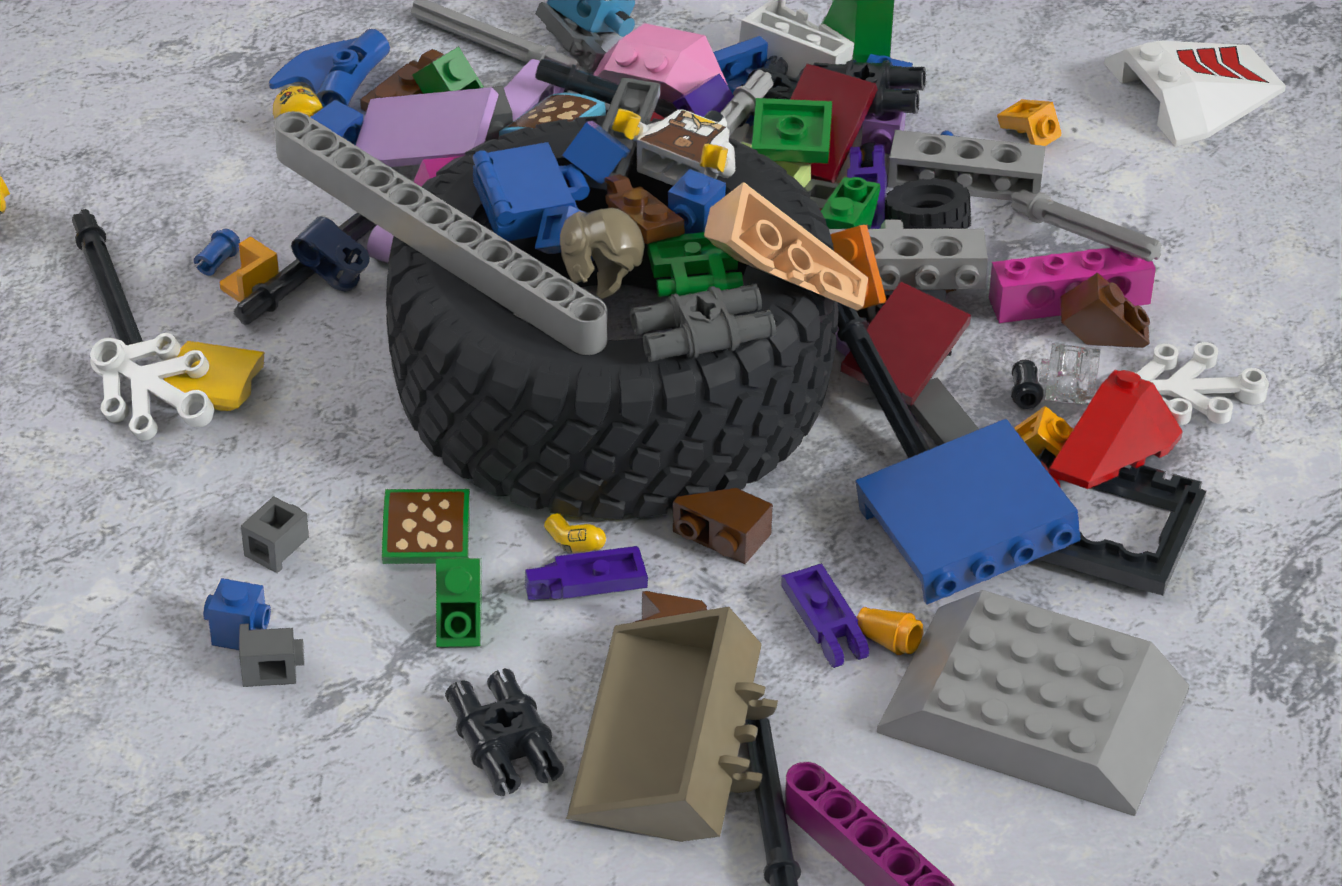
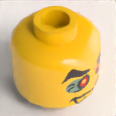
M300 85L283 89L273 102L274 119L280 114L292 111L301 112L311 117L323 109L316 94L309 88Z

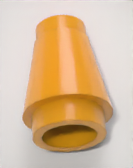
M863 607L857 615L858 626L863 635L897 655L914 653L922 640L923 624L921 621L916 620L912 613Z

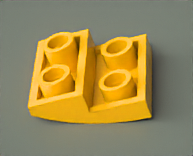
M187 341L181 347L177 357L184 356L192 350H199L209 362L208 372L200 378H191L187 373L164 378L163 380L184 393L191 390L203 391L216 410L231 411L236 408L238 409L251 395V380L264 367L265 352ZM200 361L194 362L190 368L197 366Z

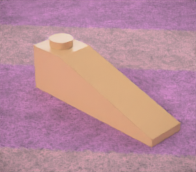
M743 182L710 207L704 237L735 260L857 311L864 306L868 277Z

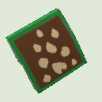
M385 489L382 532L383 564H436L437 558H469L470 489Z

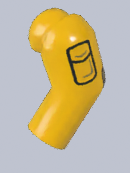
M558 513L550 515L544 523V528L567 553L576 554L593 550L598 551L605 545V532L594 525L570 526L561 514Z

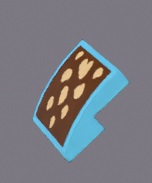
M576 93L553 94L500 130L499 136L526 127L534 129L536 124L567 119L570 122L574 121L577 117L605 116V102Z

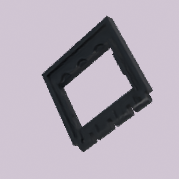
M1045 448L1039 461H1042L1050 469L1056 456ZM1142 465L1138 468L1131 466L1130 469L1126 467L1120 468L1117 477L1091 488L1174 511L1170 512L1159 536V546L1156 553L1148 551L1132 553L1127 551L1121 543L1107 539L1090 541L1080 532V541L1042 556L1038 560L1163 596L1205 503L1207 490L1201 489L1202 481L1173 474L1171 480L1165 479L1166 471Z

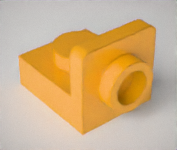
M1021 99L997 114L1000 128L1017 130L1018 133H1027L1029 142L1032 145L1047 146L1061 137L1062 132L1053 102Z
M1046 406L1014 427L1036 457L1045 448L1057 457L1073 431V428L1063 418L1057 416Z

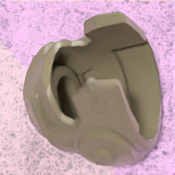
M600 209L591 213L578 211L564 221L560 234L562 258L573 283L587 282V278L594 271L591 260L592 255L599 271L597 272V296L601 299L614 294L621 287L622 278L628 271L631 272L635 266L641 264L644 251V240L641 230L629 215L619 209Z

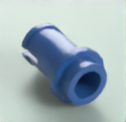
M227 228L215 231L211 236V242L200 254L195 256L194 264H198L203 260L196 268L204 275H213L228 257H234L239 252L240 239L237 234Z

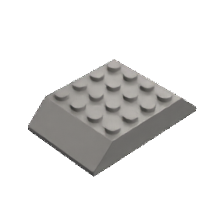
M981 590L937 609L877 726V733L1135 816L1188 694L1189 684L1151 641Z

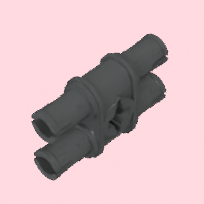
M756 283L726 290L710 286L707 288V291L682 296L671 294L666 302L630 309L631 324L636 335L672 328L670 331L644 334L643 346L649 362L681 355L696 359L699 354L723 349L735 351L740 343L771 338L776 335V325L771 310L760 311L762 309V299ZM752 311H760V312H755V313H753V314H748V315H743V316H742V315L736 316V317L733 316V315H735V314H740V313H745V312L747 313V312H752Z

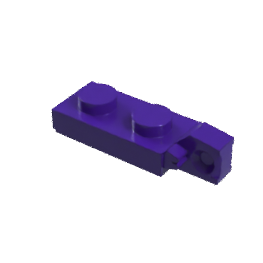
M637 546L555 556V562L544 567L525 569V589L528 600L549 599L551 597L553 599H565L648 588V575L640 549Z

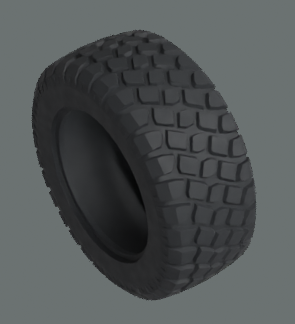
M605 116L577 117L574 121L570 122L567 119L536 124L534 129L526 127L501 135L499 140L486 141L466 151L464 156L453 159L436 172V177L428 179L422 185V188L493 232L473 182V165L475 166L472 159L473 155L478 151L489 153L549 142L558 165L567 166L573 163L562 155L585 123L594 121L602 127ZM653 118L649 124L661 121L662 119ZM729 138V143L734 147L735 172L728 178H723L719 175L716 178L726 183L725 196L743 182L834 251L826 220L816 202L810 199V194L773 160L758 154L757 150ZM636 155L627 177L632 188L642 187L643 190L648 191L668 207V191L673 185L637 172ZM565 180L568 188H570L568 180ZM589 187L590 192L588 196L583 200L575 201L578 209L586 213L608 209L605 201L607 190ZM393 236L387 274L386 324L392 369L405 414L414 431L419 433L420 440L434 456L442 457L443 464L460 477L473 479L475 486L495 496L510 495V502L536 510L542 509L545 506L549 507L550 513L580 517L583 513H590L592 518L623 519L624 514H633L634 518L667 514V509L672 508L673 510V501L679 496L731 488L742 490L746 487V484L758 481L777 468L779 462L786 460L801 444L803 437L808 435L818 418L829 385V376L832 371L837 343L835 333L838 331V302L738 261L737 270H728L725 273L741 271L743 286L753 283L757 284L762 299V309L760 311L771 310L776 325L775 337L740 343L735 351L723 349L699 354L696 359L681 355L649 362L648 357L646 358L643 338L607 340V345L601 352L592 355H582L572 351L534 325L517 317L503 305ZM538 236L508 241L571 281L561 253L547 254L535 249ZM644 243L641 264L635 266L631 272L628 271L622 278L621 285L656 289V280L671 279V277L654 278L647 253V244ZM592 261L594 271L587 278V282L583 283L581 281L576 283V285L579 287L598 285L597 272L599 271L595 261ZM709 273L689 274L687 277L709 275ZM752 311V312H747V313L745 312V313L735 314V315H733V316H734V317L740 316V315L743 316V315L753 314V313H755V312H760V311Z

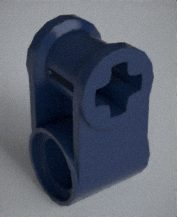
M317 217L291 242L294 256L338 291L346 292L356 288L360 281V273L367 268L370 262V256L365 247L353 240L327 217ZM357 254L358 257L356 261L351 262L354 255ZM343 270L341 277L338 279L337 275L339 271Z

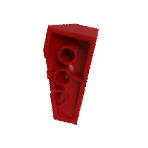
M1114 370L1100 385L1052 463L1049 474L1054 478L1089 489L1117 477L1120 468L1127 465L1138 468L1144 465L1146 457L1150 455H1155L1158 458L1168 455L1180 441L1183 431L1153 382L1141 379L1140 375L1132 371Z

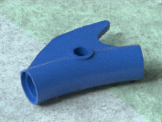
M367 29L358 38L333 42L305 50L285 64L269 80L270 89H277L294 82H304L312 88L323 108L334 100L349 106L352 97L366 76L389 54V42L378 30Z

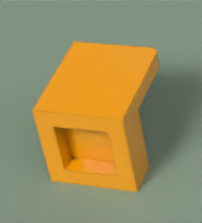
M251 236L239 243L241 268L219 282L220 289L238 302L248 297L252 293L253 286L257 283L264 284L279 273L277 253Z

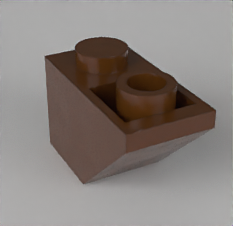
M1098 272L1060 296L1061 323L1086 345L1144 348L1150 344V319L1145 310L1139 305L1134 306L1124 297L1121 289L1115 283H1109Z
M738 488L679 496L673 501V532L687 540H692L710 548L723 556L746 564L772 533L773 504Z

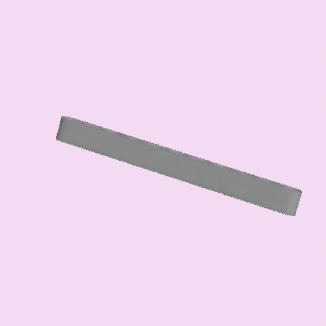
M292 111L280 114L275 118L277 159L283 165L572 351L582 355H592L601 352L606 347L607 307L599 298L308 115Z

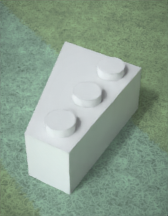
M770 0L741 21L739 43L761 36L768 43L767 59L775 55L777 60L773 64L780 57L787 62V76L796 78L807 63L814 65L815 62L846 64L847 61L852 59L854 49L852 41L825 24H820L817 27L808 21L807 12L802 9L794 12L786 7V0Z

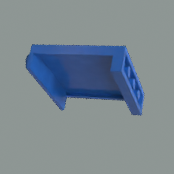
M1007 419L855 480L859 510L866 520L873 517L877 519L921 581L923 600L926 605L1080 541L1077 508Z

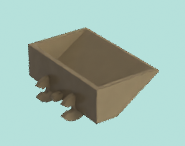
M729 606L614 626L566 819L679 842L715 838L721 835L729 793L750 792L758 788L763 774L749 771L743 773L749 768L750 760L738 757L740 743L755 741L758 730L754 725L744 724L746 719L758 720L773 715L777 708L778 700L766 698L758 700L764 695L766 689L765 686L754 683L762 644Z

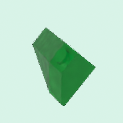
M832 0V5L821 24L827 25L854 43L852 59H856L857 62H867L870 54L891 57L895 0Z

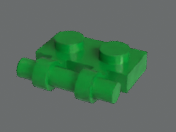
M705 232L684 234L647 244V253L654 278L671 277V279L656 280L658 297L671 296V294L682 296L707 291V288L710 286L718 287L720 290L743 286L741 271L725 273L728 270H737L738 261L722 249L715 247L710 240L704 237ZM709 273V275L687 277L689 274Z

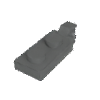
M539 3L535 14L546 25V29L562 42L565 50L573 55H578L579 65L588 72H595L606 54L601 47L603 40L596 32L586 31L547 3Z

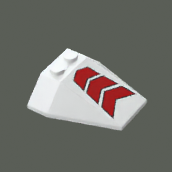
M1158 40L1124 49L1106 57L1104 60L1105 66L1121 84L1141 79L1160 101L1157 126L1175 147L1209 138L1285 92L1286 87L1249 45Z

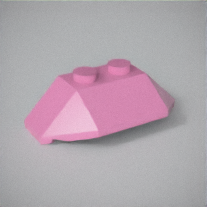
M646 23L620 39L604 55L593 74L617 84L620 83L621 78L660 83L659 98L670 102L675 101L704 80L719 73L726 82L705 35Z

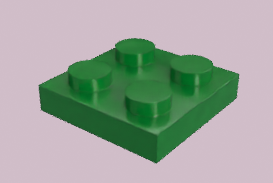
M756 98L751 148L757 150L758 154H762L773 161L828 163L832 101Z

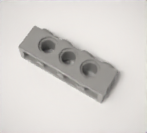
M895 130L890 154L888 187L894 188L897 185L900 186L905 182L917 181L918 179H947L967 187L970 196L1013 201L1011 196L1014 192L1026 190L1034 194L1040 193L1046 146Z
M984 228L868 229L884 290H895L900 282L916 289H985L988 256ZM829 229L830 234L836 233V232H839V231L846 230V229Z

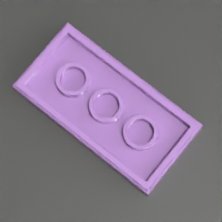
M492 87L370 99L356 146L389 167L421 165L423 159L464 156L466 151L485 142L499 94Z

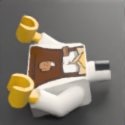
M618 109L611 129L624 133L626 138L637 143V172L673 186L689 169L714 179L718 175L728 178L734 174L735 151L734 147L729 143L727 121L721 113L709 111L702 117L686 110H677L664 120L646 125L640 122L641 117L638 114L629 110Z

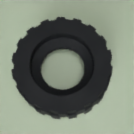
M936 178L908 181L900 186H895L885 197L886 220H901L903 222V229H967L971 226L970 193L967 187H963L958 182L955 183L952 180Z

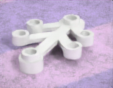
M162 333L155 339L131 345H125L121 340L114 338L101 339L95 343L90 353V363L93 370L98 375L103 376L104 400L101 403V412L112 423L121 422L127 417L129 407L120 396L121 374L131 380L133 417L130 420L129 427L137 439L142 441L149 440L156 435L158 430L157 423L150 415L149 392L177 408L179 415L187 425L192 427L206 426L212 420L214 406L208 396L200 390H191L184 393L162 379L187 373L191 378H200L209 370L208 360L199 350H192L184 356L177 357L181 347L171 333ZM171 343L168 349L162 350L166 344ZM156 354L163 360L145 366H139L133 362ZM200 361L197 366L190 368L194 362ZM120 405L116 411L110 412L114 406ZM148 423L145 429L139 430L142 424Z
M1208 342L1198 343L1194 347L1193 358L1169 379L1154 380L1164 370H1171L1177 365L1178 349L1171 344L1157 345L1154 349L1153 359L1137 372L1141 379L1153 382L1160 395L1175 397L1170 401L1164 397L1162 398L1179 425H1185L1191 420L1192 407L1207 415L1208 419L1214 423L1224 424L1230 421L1233 403L1225 397L1209 399L1202 394L1234 393L1240 402L1248 405H1257L1265 401L1269 386L1265 373L1257 368H1247L1238 377L1196 378L1205 369L1212 368L1217 363L1218 348Z

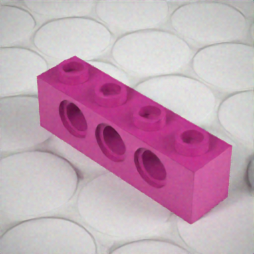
M1111 247L992 262L989 300L999 323L1061 316L1060 296L1098 272L1109 283H1115L1121 289L1124 297L1134 306L1151 304L1156 268L1153 261L1147 262Z

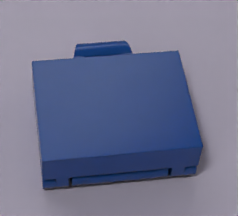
M549 142L489 153L478 151L472 158L475 166L473 165V182L493 232L506 241L538 236L544 209L568 205L578 209L575 201L583 200L590 192L582 170L574 164L559 166ZM565 180H568L570 188H568Z

